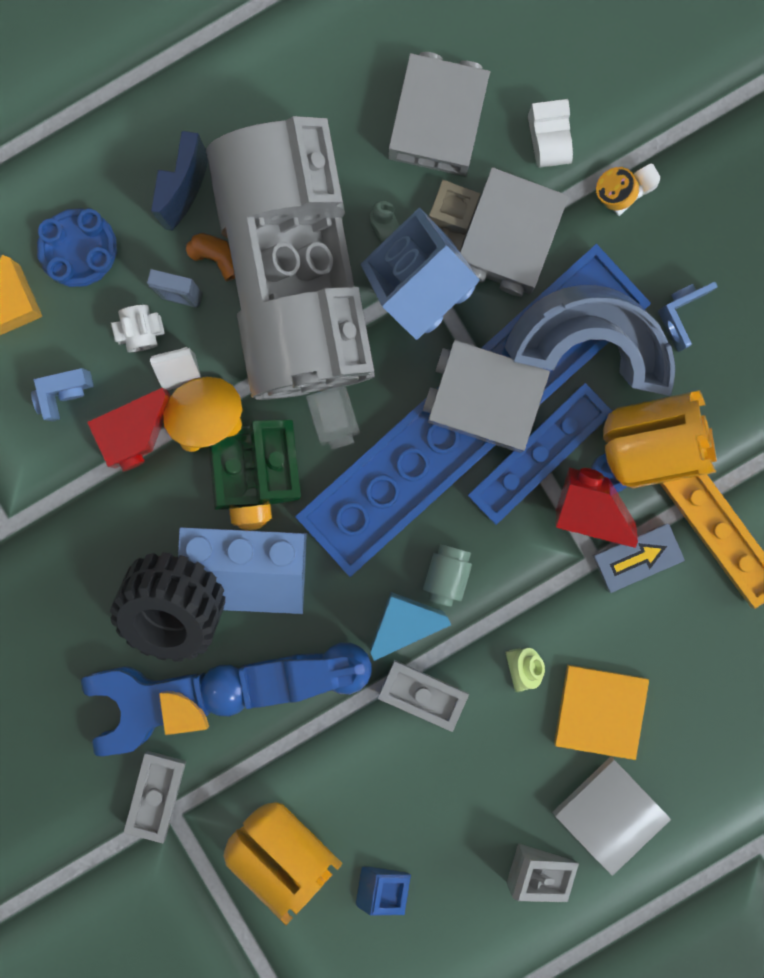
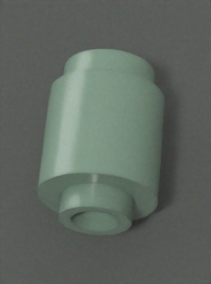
M442 544L439 545L438 552L432 555L423 587L424 591L430 592L429 601L452 607L453 600L462 601L472 563H469L470 552Z

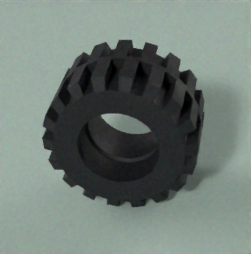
M162 552L161 556L155 553L146 554L145 559L139 557L133 562L132 566H129L110 609V613H112L111 623L117 627L116 633L119 637L125 638L129 646L141 650L140 653L152 655L164 661L172 659L174 662L183 661L184 658L189 660L197 658L198 654L205 653L209 645H211L222 615L226 599L223 596L224 589L222 584L216 582L217 577L212 572L204 570V565L199 562L193 563L188 560V557L182 555L175 557L171 553Z

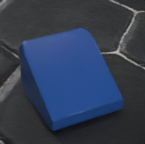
M362 867L356 906L369 915H405L411 874L375 867Z

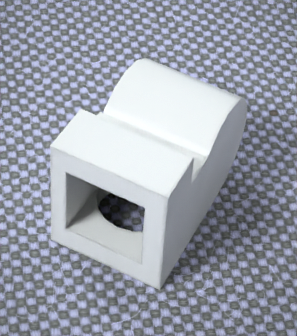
M568 99L532 103L528 120L538 168L572 163L573 148L570 134Z

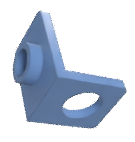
M716 282L696 290L694 284H691L671 294L673 302L665 305L658 311L678 352L690 347L692 343L675 309L712 292L718 287Z

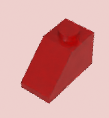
M160 388L87 422L108 467L115 469L121 467L122 472H125L145 462L143 456L153 451L164 421L163 412L171 396L169 391Z
M569 468L556 508V528L636 548L638 543L636 523L610 479L591 468H581L580 470Z

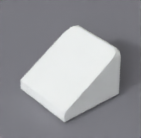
M188 347L151 356L152 358H150L152 368L161 387L167 391L178 388L190 380L201 378L196 355Z

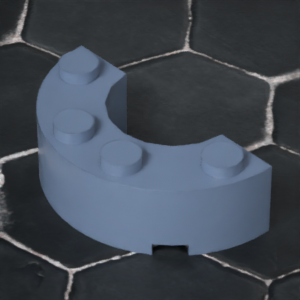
M578 285L563 288L543 297L519 318L505 344V349L513 362L554 371L561 356L572 346L589 339L607 340L618 345L621 356L619 373L632 388L671 396L675 378L674 355L661 326L635 300L612 288L598 285Z

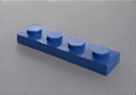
M584 383L529 436L525 451L521 453L513 451L467 495L468 498L494 525H497L607 419L608 414L612 410Z

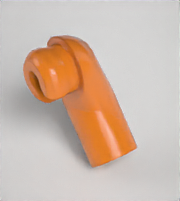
M206 233L192 236L191 241L186 245L187 255L195 261L204 258L216 261L225 281L235 279L229 243L226 240Z

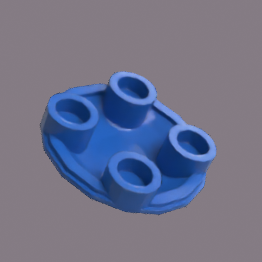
M67 209L50 219L44 220L39 225L37 257L44 272L55 282L69 287H84L101 280L112 268L117 255L116 236L110 224L96 210Z

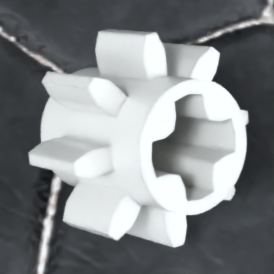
M136 305L118 311L120 321L111 323L115 342H118V345L126 343L127 352H139L158 346L156 336L165 333L161 316L157 312L150 314L148 305Z

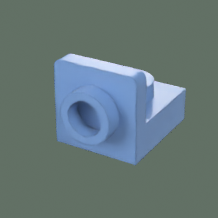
M80 368L34 379L36 390L31 392L34 409L37 414H42L44 420H60L55 396H59L60 401L83 397L84 389L94 387L91 372Z

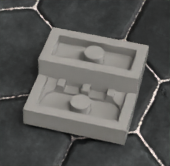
M612 756L552 812L612 876L671 820Z

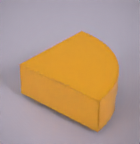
M162 691L159 693L165 735L207 730L209 728L204 711L192 700L179 692Z

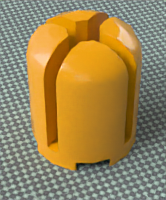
M700 390L619 407L608 414L603 427V439L607 443L605 453L612 473L622 485L638 488L716 473L712 462L717 461L712 428L708 426L706 416L700 413V406L706 405Z
M274 802L259 807L243 822L244 826L237 829L228 839L223 856L226 866L287 925L293 919L288 911L291 909L297 915L333 875L327 868L332 865L338 870L343 863L284 805Z

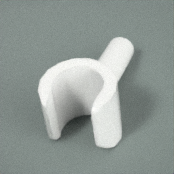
M649 164L633 174L639 184L637 199L656 189L659 184L660 175L653 164ZM628 208L623 209V210H617V211H616V210H613V211H614L618 216H620V215H621L624 211H626Z

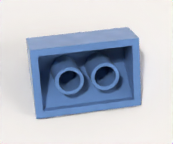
M180 528L178 557L182 555L188 557V560L193 563L199 562L205 566V571L212 572L217 577L216 582L222 584L224 589L223 596L226 597L223 610L303 614L307 533Z

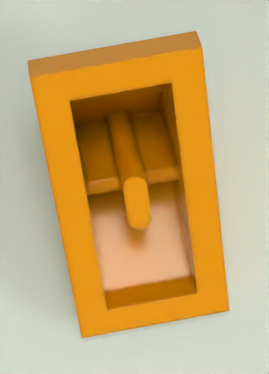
M4 255L0 258V335L43 317L21 265Z

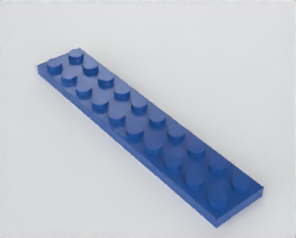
M595 244L481 349L511 358L505 349V344L519 318L537 301L563 288L578 285L605 286L626 294L644 310L651 302L598 244ZM589 339L572 346L559 359L554 371L549 370L550 374L540 404L609 341ZM424 399L295 517L347 575L351 577L490 451L495 444L427 423L430 413L423 411L426 401Z

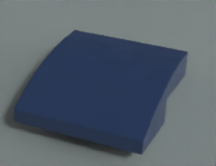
M182 131L175 172L158 170L151 212L166 230L173 231L184 218L198 194L208 163L206 148L198 133Z

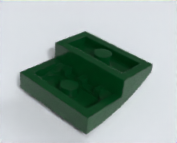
M293 420L252 421L250 426H242L236 435L226 437L215 445L209 446L215 510L271 505L301 498Z

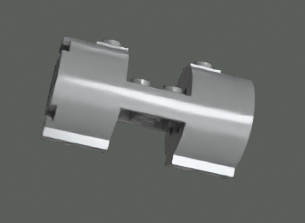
M293 116L286 121L268 122L238 129L215 139L208 145L206 153L221 234L228 238L241 306V311L236 316L251 397H256V400L295 397L329 388L338 389L374 378V367L359 287H354L341 218L345 214L327 118Z

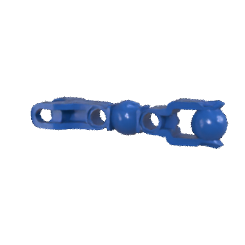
M338 643L331 646L325 653L295 654L243 665L240 668L232 665H218L211 668L206 674L203 672L155 681L146 678L140 671L129 666L92 673L80 680L83 693L87 696H108L117 702L121 711L120 723L117 728L105 731L92 740L93 752L96 756L129 753L148 740L155 727L164 725L159 695L162 691H174L183 694V696L189 698L201 708L206 716L213 713L218 716L230 717L240 713L245 707L246 709L288 702L293 703L330 690L338 694L356 693L369 681L371 661L368 654L360 646L353 643Z

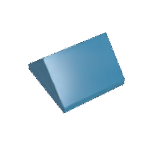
M390 592L371 644V656L375 661L451 626V623L444 611Z

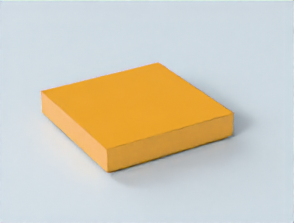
M567 664L554 745L556 747L636 760L649 679Z

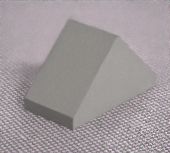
M518 843L507 879V885L512 898L517 901L568 902L579 863Z

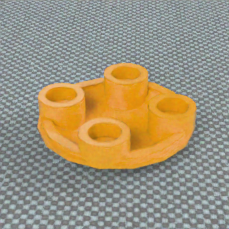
M206 376L190 380L178 387L170 396L163 412L164 427L170 437L178 442L186 451L194 452L202 447L215 445L226 437L236 435L241 430V397L232 384L221 378Z

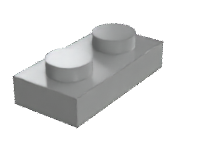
M394 660L378 695V699L453 732L469 693Z
M147 751L144 754L124 829L125 834L164 843L184 773L185 760Z

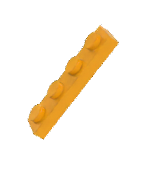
M705 474L660 483L749 606L756 609L764 603V551L709 476Z

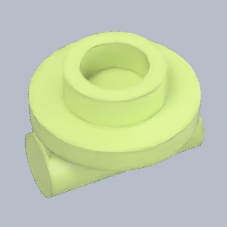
M518 648L505 652L515 692L537 688L541 684L545 673L544 662L539 654L531 648Z

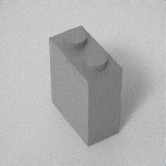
M421 52L419 55L410 53L389 145V160L466 177L490 71L482 69L483 67L480 64L472 61H460L457 64L443 61L440 55L432 52Z
M492 167L460 252L480 279L479 282H484L485 278L500 283L499 288L511 295L521 297L523 292L531 294L538 281L569 196Z
M454 340L451 350L442 349L435 372L443 375L439 388L430 387L423 408V411L430 413L427 423L519 453L525 451L550 371L516 363L509 357Z

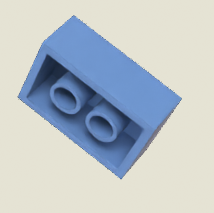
M420 207L360 264L381 306L416 340L424 333H429L436 329L441 323L443 315L455 304H460L467 300L473 293L475 285L480 281L451 239Z

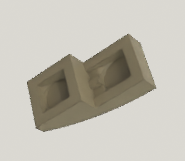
M442 180L429 218L451 239L460 252L481 193Z

